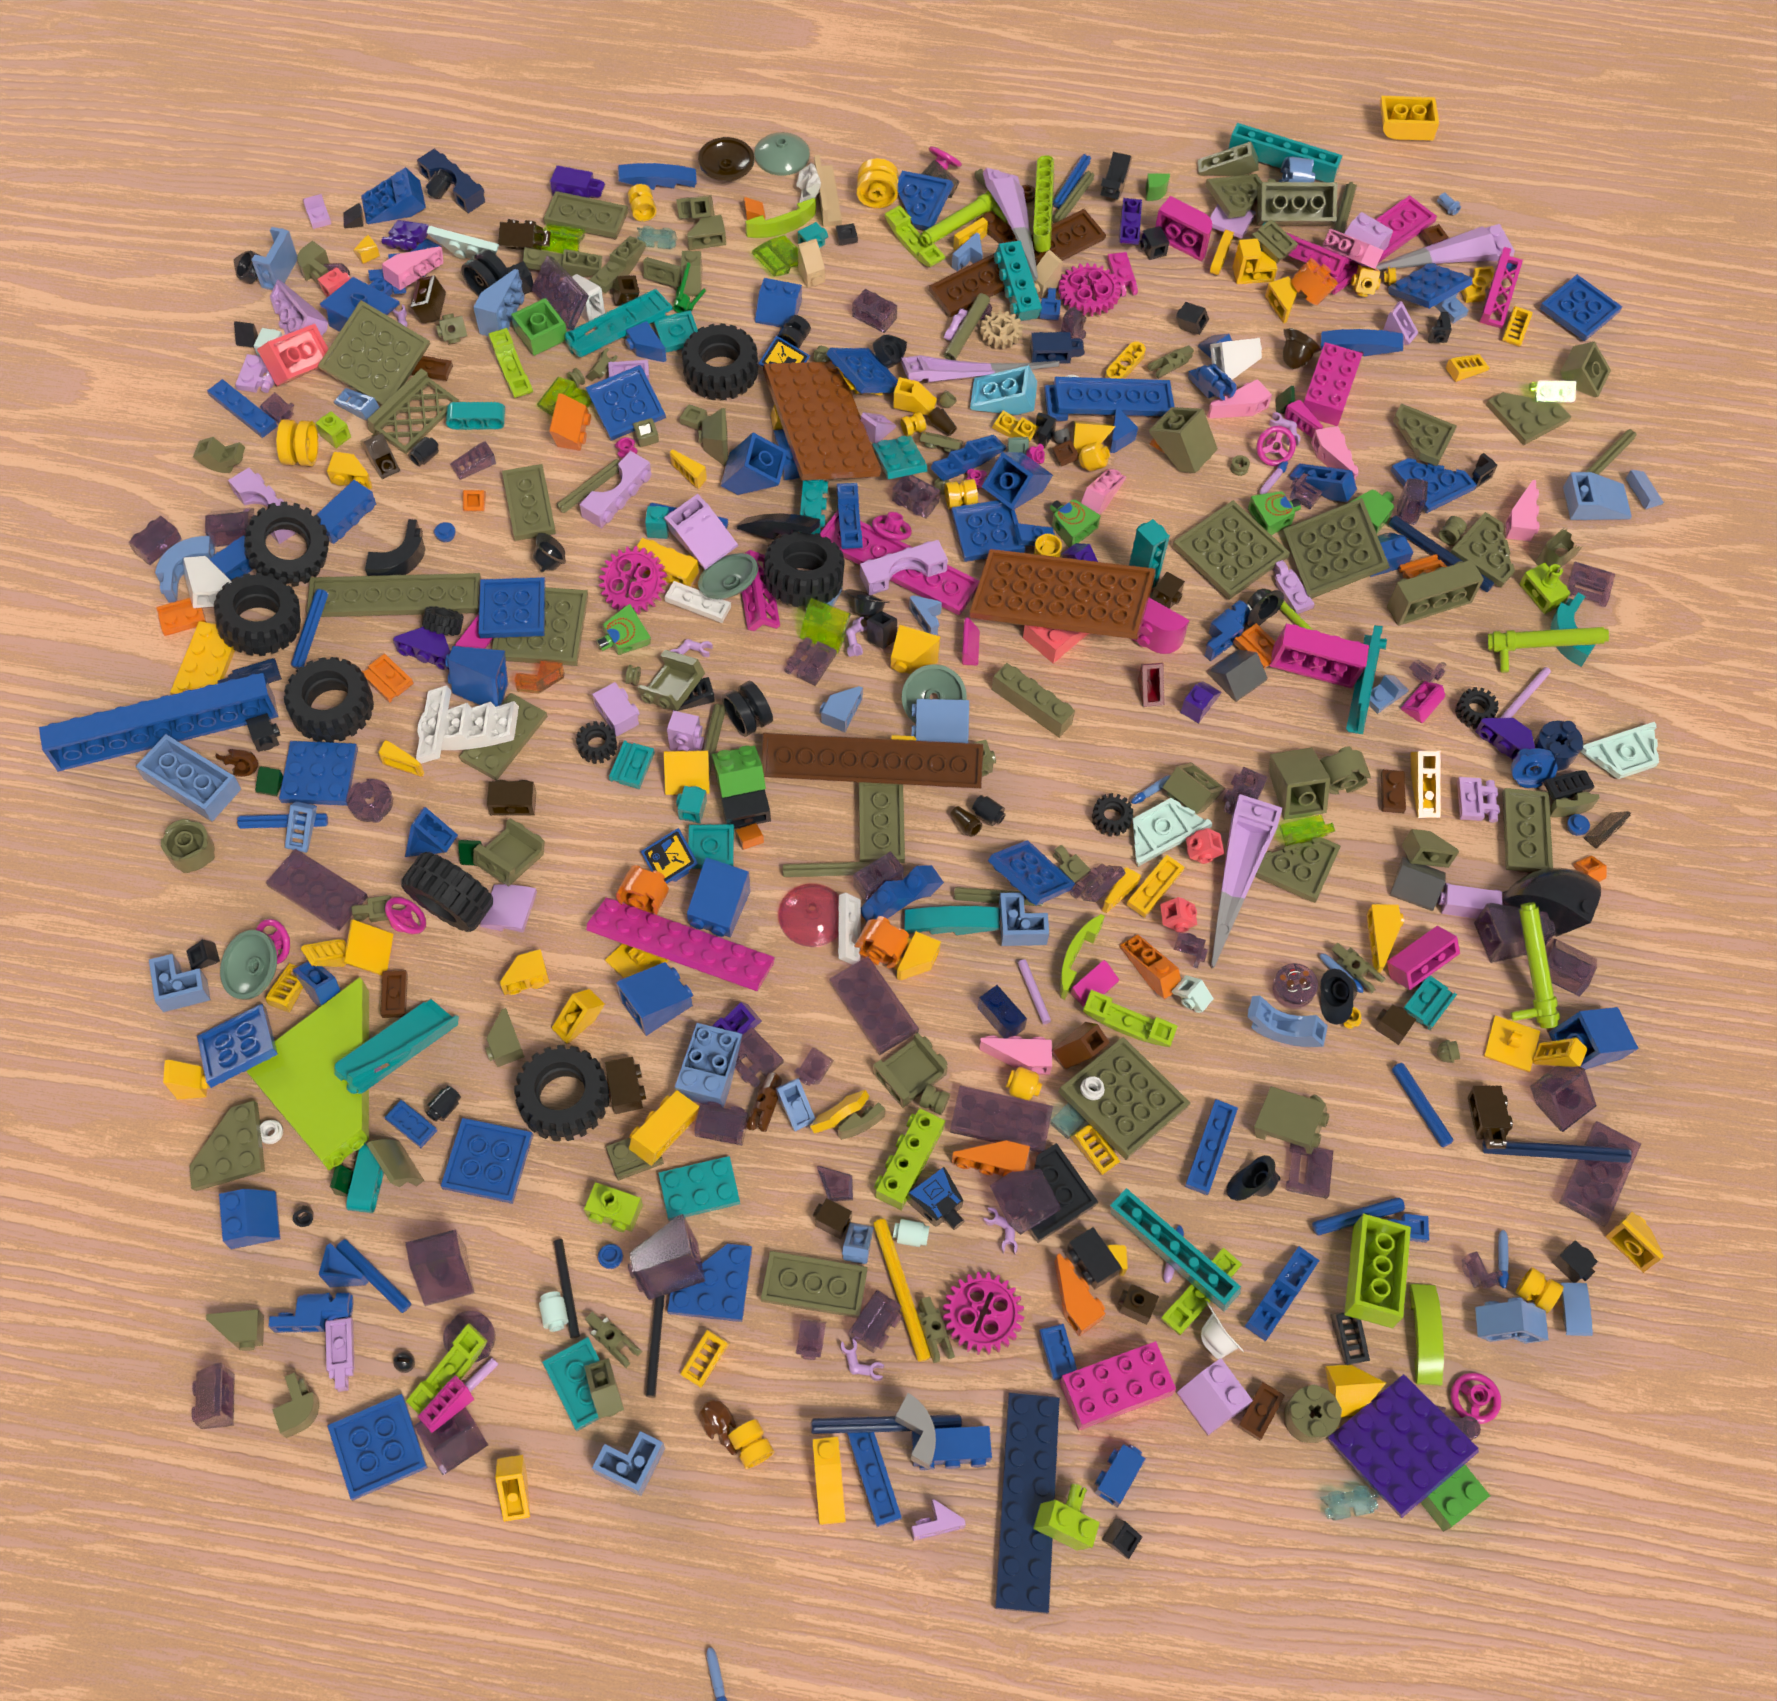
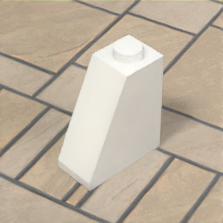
M578 274L561 282L563 297L586 322L605 314L600 286Z
M1260 338L1210 344L1212 364L1215 363L1232 380L1262 358Z
M206 556L184 557V576L193 608L214 607L218 591L222 590L223 585L227 582L231 583V581Z

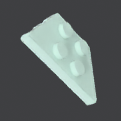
M429 226L427 230L428 235L461 259H465V257L474 259V256L483 249H488L496 254L499 244L433 226Z
M1652 722L1585 744L1580 752L1617 779L1654 768L1659 763V756L1656 750L1658 742L1655 739L1654 731L1656 723Z
M1172 798L1133 818V832L1137 866L1139 867L1185 842L1186 838L1194 835L1196 831L1212 827V822L1209 819L1205 820L1195 814V811L1188 807H1183Z

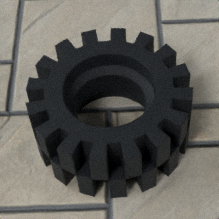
M429 606L425 608L422 626L431 632H437V634L442 633L447 636L448 634L451 636L459 635L464 616L452 609Z
M1473 687L1472 691L1470 688L1467 689L1466 692H1463L1456 705L1457 718L1462 717L1460 722L1463 724L1466 721V726L1469 728L1472 724L1473 729H1477L1483 718H1494L1498 712L1499 707L1497 706L1499 703L1495 701V695L1490 696L1491 692L1489 690L1485 693V688H1480L1479 691L1477 687ZM1469 704H1479L1485 712H1475Z
M593 721L594 725L591 726L590 723H587L586 729L583 726L580 728L581 732L577 733L576 743L582 758H585L587 762H590L592 759L593 764H597V760H600L601 764L604 763V758L609 761L611 759L610 755H615L617 740L615 731L611 729L609 724L605 727L604 722H600V725H598L597 721ZM597 737L605 740V744L597 748L590 747L588 744L591 739Z
M1109 793L1108 798L1105 794L1102 796V799L1099 798L1092 813L1093 825L1096 824L1095 829L1097 831L1102 829L1101 834L1105 835V832H1109L1108 836L1112 837L1113 833L1116 836H1120V832L1124 834L1129 829L1134 810L1131 808V802L1126 803V797L1120 799V794L1113 797V793ZM1109 809L1116 810L1121 814V818L1116 821L1109 820L1105 817L1104 812Z

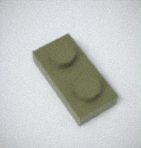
M649 257L643 260L644 278L674 287L681 285V266Z
M926 431L921 433L920 441L925 442L924 445L927 447L936 448L938 445L944 447V450L947 452L962 449L963 440Z

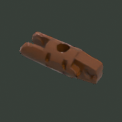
M768 1072L763 1085L758 1091L746 1125L748 1130L754 1131L759 1127L761 1132H767L778 1101L776 1088L781 1086L782 1078L778 1074Z

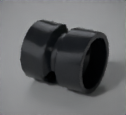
M791 315L777 336L799 349L810 333L811 326L803 317Z

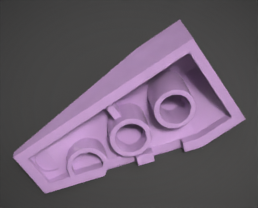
M277 280L270 299L275 313L279 314L280 322L278 324L280 328L284 329V335L315 324L321 336H323L327 330V320L286 284Z

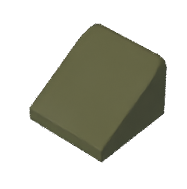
M652 418L633 423L640 447L659 442L658 432Z

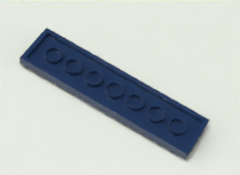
M1018 1393L1008 1394L995 1609L1049 1614L1053 1538L1033 1528L1041 1503L1055 1500L1060 1397Z

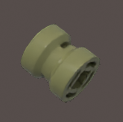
M1457 516L1449 517L1445 526L1438 533L1440 540L1448 545L1456 544L1460 535L1467 528L1465 521Z
M928 1084L919 1106L923 1108L931 1106L935 1113L942 1115L950 1098V1093L946 1091L936 1092V1087Z

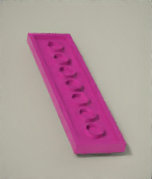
M1409 195L1375 219L1393 230L1389 245L1383 251L1379 262L1421 233L1423 229L1432 225L1436 221L1437 216ZM1353 260L1350 265L1345 264L1340 277L1330 273L1331 277L1338 282L1331 292L1333 295L1351 283L1352 276L1356 274L1360 264Z
M838 510L820 533L821 537H828L832 543L835 542L845 558L859 565L867 560H874L884 557L886 554L897 553L911 547L900 540H892L881 536L872 526L860 521L863 548L842 549ZM947 565L946 572L930 577L917 570L906 569L897 572L890 579V581L923 598L940 601L943 608L959 616L976 593L980 582Z
M607 897L588 921L586 928L589 932L757 992L774 965L775 957L624 903L621 905L618 901Z

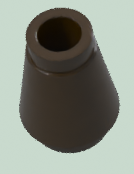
M936 407L928 416L930 424L948 436H951L957 429V426L944 409Z
M956 806L951 811L950 816L965 835L973 837L982 829L983 824L980 822L979 817L960 806Z

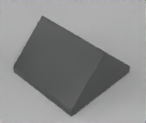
M1246 650L1236 651L1207 672L1235 702L1268 679L1258 653Z
M1402 857L1389 896L1433 911L1446 882V872L1427 865L1411 864L1409 859Z

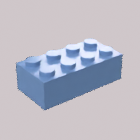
M167 734L135 766L145 781L211 822L214 821L241 790L235 776Z

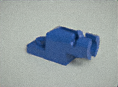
M1215 363L1188 371V378L1208 399L1216 396L1225 400L1223 394L1231 398L1236 392L1237 385Z
M1239 600L1231 606L1232 610L1226 609L1221 615L1212 620L1209 634L1212 638L1207 642L1205 657L1209 661H1212L1234 645V639L1243 633V625L1247 622L1251 611L1243 601Z
M330 1293L301 1295L297 1299L295 1316L292 1313L285 1312L278 1313V1316H269L268 1327L274 1333L325 1332L326 1321L352 1316L353 1295L351 1293H337L334 1299Z

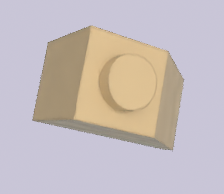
M816 239L798 244V270L807 288L825 283V267Z
M1051 250L1046 252L1036 266L1038 279L1034 281L1038 297L1041 299L1047 296L1048 288L1059 289L1063 261Z

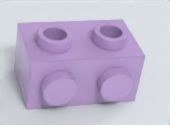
M615 682L592 694L595 707L606 723L615 731L616 737L639 725L638 715L640 713L636 705L629 703L626 691L623 688L620 689Z
M673 710L667 727L670 751H697L702 749L704 737H701L703 727L700 725L699 716Z

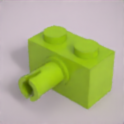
M1543 563L1525 572L1519 583L1544 614L1558 608L1561 602L1565 604L1571 593L1567 586L1559 580L1560 575L1563 573V568L1559 570L1561 566L1558 564H1553L1549 568L1546 563Z
M595 1182L584 1211L588 1220L595 1224L601 1225L604 1222L610 1224L611 1228L616 1231L625 1232L627 1230L632 1232L643 1203L640 1197Z
M1071 1484L1066 1505L1057 1500L1041 1503L1033 1529L1078 1551L1093 1548L1100 1522L1080 1511L1087 1489L1078 1484Z

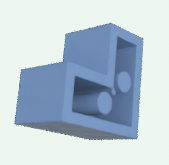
M1000 893L1001 946L1047 945L1049 938L1048 913H1025L1023 893Z
M173 954L149 959L154 999L163 1012L211 1000L207 978L200 968L182 973L181 965Z
M1515 1297L1507 1299L1508 1302L1488 1301L1485 1302V1306L1475 1307L1479 1338L1489 1342L1515 1339L1525 1344L1549 1341L1546 1311L1536 1307L1534 1303H1527L1522 1298Z
M640 1431L628 1455L604 1444L592 1469L596 1475L642 1496L665 1450L664 1443Z

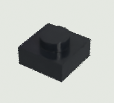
M854 223L836 226L839 245L858 243V235Z

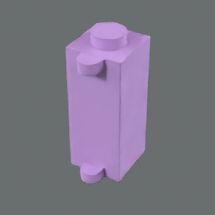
M1445 882L1444 890L1438 899V904L1441 905V914L1496 921L1502 912V892L1500 890L1452 885Z

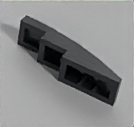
M785 513L762 514L747 517L737 525V529L774 539L779 534L790 535L792 532L797 531L810 535L820 527V519Z

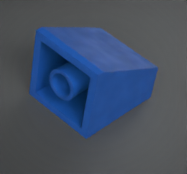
M754 432L751 433L729 453L721 486L737 495L778 486L788 451Z
M1002 452L983 483L982 488L1014 510L1043 493L1053 474L1024 453Z
M453 646L451 653L446 656V667H449L448 684H451L452 693L479 705L491 702L495 707L502 705L508 687L505 650Z
M706 857L687 911L688 924L699 930H709L719 937L727 936L731 938L751 892L749 871Z
M666 962L616 982L620 1001L645 1036L693 1006L692 991L686 984L684 986L679 981L680 975L674 967L670 968Z
M1618 1007L1579 1011L1549 1031L1552 1041L1577 1038L1587 1048L1581 1066H1565L1568 1074L1621 1060L1639 1049Z

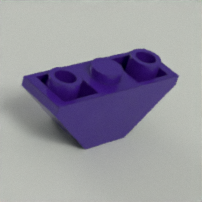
M1123 198L1119 243L1139 245L1141 199Z
M421 627L394 637L393 641L396 650L401 655H409L423 663H431L442 670H449V667H446V656L451 651L444 634H437V632H431L425 629V627Z
M1483 718L1475 731L1483 740L1491 743L1498 751L1506 754L1512 760L1518 756V752L1522 749H1535L1532 731L1515 718Z

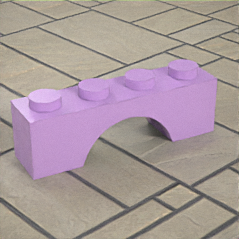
M632 451L618 463L619 474L622 479L620 484L607 492L592 491L580 504L582 517L601 529L613 519V516L619 509L621 510L631 496L636 495L639 488L644 482H648L652 475L650 462Z
M250 468L245 469L228 480L233 493L244 505L261 504L268 507V504L271 503L279 506L281 502H284L281 498L277 499L274 490L269 485L266 487L260 474H255ZM286 529L271 533L272 537L279 544L296 534V532Z
M939 540L929 541L913 548L909 547L903 551L886 554L884 557L861 563L860 577L868 595L888 590L890 579L901 570H917L927 577L946 572L948 558Z

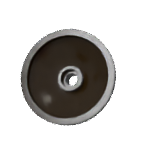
M720 137L707 142L700 149L698 163L701 170L707 176L719 181H733L750 172L754 165V153L751 147L740 139Z

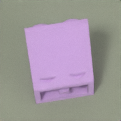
M699 494L664 517L670 532L698 560V563L704 569H707L738 547L737 542Z

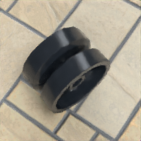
M488 249L478 252L474 259L468 260L461 268L465 282L478 297L481 292L509 273L503 261Z
M749 680L738 687V692L731 690L723 694L722 702L726 713L742 736L747 737L757 730V726L763 728L773 722L770 706L754 682Z

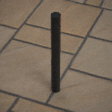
M557 1239L553 1241L568 1316L570 1338L580 1337L564 1243L563 1239Z
M656 1294L654 1297L645 1396L648 1398L656 1397L665 1297L662 1294Z

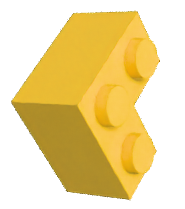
M1258 239L1239 240L1232 267L1236 284L1273 282L1278 269L1277 264L1269 255L1261 252Z

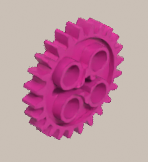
M1086 263V267L1079 264L1078 268L1072 266L1071 271L1066 270L1065 275L1062 274L1059 281L1058 294H1060V300H1064L1063 305H1069V310L1078 309L1083 311L1084 316L1087 312L1091 316L1096 312L1100 316L1101 311L1108 313V308L1113 309L1114 304H1118L1121 293L1119 279H1115V273L1110 274V269L1104 271L1103 265L1097 268L1096 263H1094L1093 267H1090L1089 263Z
M626 546L625 553L618 549L619 555L616 557L614 554H611L613 560L611 562L605 560L608 567L601 568L605 575L599 576L604 581V583L599 584V587L605 589L601 594L607 597L605 601L608 604L612 603L611 607L615 610L619 607L620 611L628 604H631L638 615L641 612V608L648 612V605L656 607L654 600L661 601L662 599L658 594L665 593L661 586L668 584L665 580H662V578L667 577L665 572H661L665 569V566L659 564L661 560L658 557L654 558L655 554L652 551L647 554V549L644 547L640 551L635 546L633 551H631ZM631 563L630 570L623 571L624 566ZM646 570H650L649 577L643 578V573ZM619 583H624L622 590L616 591V586ZM642 589V596L635 598L636 591Z
M977 1272L976 1279L973 1280L970 1274H968L967 1283L959 1279V1289L952 1286L950 1291L953 1295H946L945 1300L950 1303L943 1306V1310L949 1312L943 1315V1320L950 1321L946 1325V1330H954L951 1334V1339L959 1337V1347L964 1343L968 1344L967 1352L972 1347H976L977 1355H979L981 1349L985 1348L987 1355H990L991 1348L994 1347L999 1353L1001 1350L1000 1344L1002 1343L1008 1348L1010 1345L1008 1338L1014 1341L1017 1338L1013 1331H1021L1022 1327L1016 1323L1023 1322L1024 1316L1018 1314L1024 1310V1306L1017 1305L1021 1301V1296L1013 1297L1016 1288L1008 1290V1280L1002 1284L999 1283L1000 1275H997L992 1280L990 1272H987L985 1278H982L980 1272ZM978 1292L983 1296V1300L979 1302L973 1301L970 1294ZM989 1293H992L993 1298L988 1306L987 1314L984 1316L979 1332L974 1333L980 1312L983 1310ZM1002 1302L1006 1306V1310L999 1312L994 1309L993 1304ZM963 1315H970L974 1322L967 1325L962 1323L960 1318ZM986 1325H993L997 1329V1333L989 1335L984 1331V1327Z

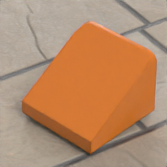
M744 197L747 220L761 215L765 218L763 203Z
M463 490V511H485L486 491Z
M757 823L735 830L743 850L764 843V836Z
M1592 855L1573 863L1577 871L1583 872L1599 882L1607 877V865Z

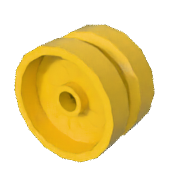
M880 158L869 159L863 162L858 168L857 174L858 199L870 208H885L893 204L898 194L899 173L897 167L892 162Z
M281 420L276 440L280 463L283 465H295L298 462L301 466H314L319 446L315 423L302 420L297 424L295 420Z

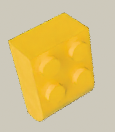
M1381 96L1380 108L1383 131L1386 136L1398 140L1434 141L1439 126L1435 97Z

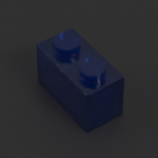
M998 985L979 997L977 1009L1003 1038L1008 1039L1009 1037L1016 1036L1025 1029L1026 1016Z

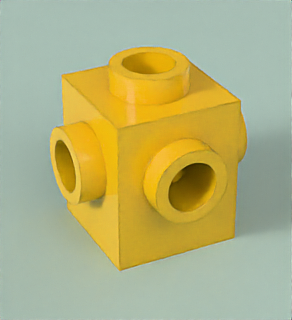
M1358 265L1357 272L1353 274L1351 280L1352 288L1357 292V295L1368 297V294H1375V290L1379 289L1381 283L1379 278L1380 271L1377 268Z

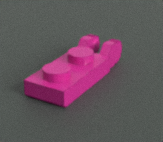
M1127 252L1108 254L1107 261L1111 273L1116 274L1115 279H1119V285H1121L1120 296H1126L1127 286H1129L1132 295H1137V283Z

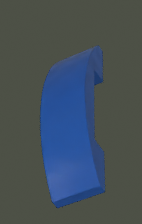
M837 483L842 549L863 548L858 483Z

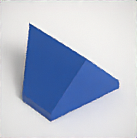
M423 807L411 824L405 857L419 856L424 852H431L433 854L446 853L458 834L429 809Z
M331 1243L326 1246L318 1275L330 1288L365 1286L369 1282Z

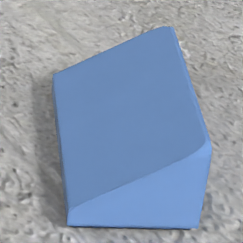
M1631 470L1628 473L1626 480L1645 509L1664 503L1645 472Z

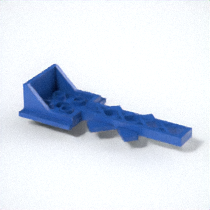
M426 238L416 249L410 252L439 247L440 245ZM400 253L388 254V258L390 259ZM383 269L368 270L369 280L374 282L368 285L352 277L323 300L320 306L327 310L329 326L340 332L361 300L388 315L400 305V302L390 295L393 293H406V288L399 290L387 282L383 276Z

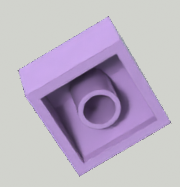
M1361 212L1350 223L1344 234L1385 250L1389 245L1393 230ZM1357 262L1358 264H1360V265H1362V266H1367V265H1365V264H1362V263H1360V262Z
M1221 1358L1199 1373L1177 1392V1395L1207 1436L1247 1408L1253 1401Z

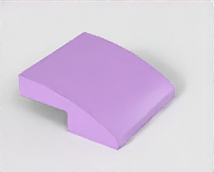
M1217 205L1210 217L1212 228L1222 232L1225 229L1233 231L1234 236L1242 239L1250 223L1254 220L1256 212L1249 210L1244 217L1228 218L1221 207Z
M505 884L494 885L491 893L493 896V906L481 921L480 926L502 932L505 928L524 933L537 894L536 888L510 885L509 887Z

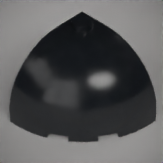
M1547 868L1530 873L1516 881L1505 894L1503 901L1518 911L1521 909L1522 904L1535 903L1536 907L1539 908L1542 927L1557 937L1591 923L1600 901L1601 885L1598 880L1577 870Z

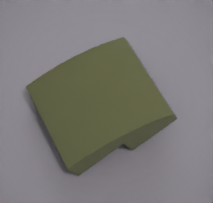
M380 1139L367 1143V1146L391 1184L400 1188L409 1182L417 1187L424 1181L401 1142Z

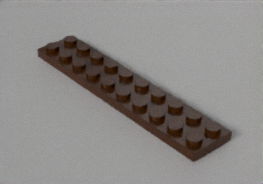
M1082 209L1052 224L1051 248L1049 250L1064 261L1105 240L1106 234L1089 213ZM1032 234L1031 237H1032V243H1033V249H1034V237H1033V234ZM1034 249L1036 266L1046 252H1038ZM994 254L929 285V291L948 316L952 317L958 314L960 309L966 310L970 308L978 294L983 293L990 298L1004 291L1005 285L1000 279V269L998 264L995 263Z
M763 733L762 767L764 777L981 789L984 744Z

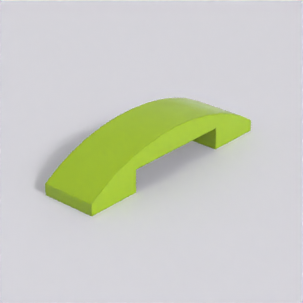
M815 198L797 203V210L768 220H765L763 215L745 221L746 236L748 238H769L800 228L816 215Z
M900 205L885 213L884 216L898 240L919 262L932 267L945 259V255L935 244L929 246L921 242V234L910 223L911 217Z
M505 328L488 333L501 371L513 397L516 398L533 393L532 386L527 374L525 375L508 329Z
M1102 914L1093 918L1082 927L1066 952L1060 975V996L1064 1000L1077 974L1071 967L1084 941L1094 943L1104 922L1105 916Z
M1094 990L1090 991L1083 1012L1091 1018L1132 1038L1159 1046H1171L1178 1025L1158 1017L1153 1020L1113 1003V998Z
M1224 1247L1212 1260L1214 1264L1231 1278L1242 1266V1263ZM1191 1284L1161 1317V1320L1180 1336L1207 1307L1206 1301L1210 1303L1211 1300Z
M1410 1284L1411 1310H1414L1417 1357L1414 1359L1416 1384L1442 1386L1444 1342L1441 1308L1436 1285Z
M470 1323L467 1324L452 1344L454 1346L430 1376L418 1385L406 1402L420 1415L454 1376H457L460 1380L465 1376L484 1349L487 1340Z

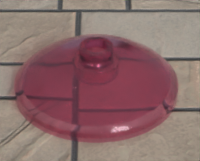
M804 884L792 889L783 898L779 906L778 918L783 933L794 943L806 947H819L835 940L839 936V894L821 884ZM811 906L816 907L815 910H809L808 908Z

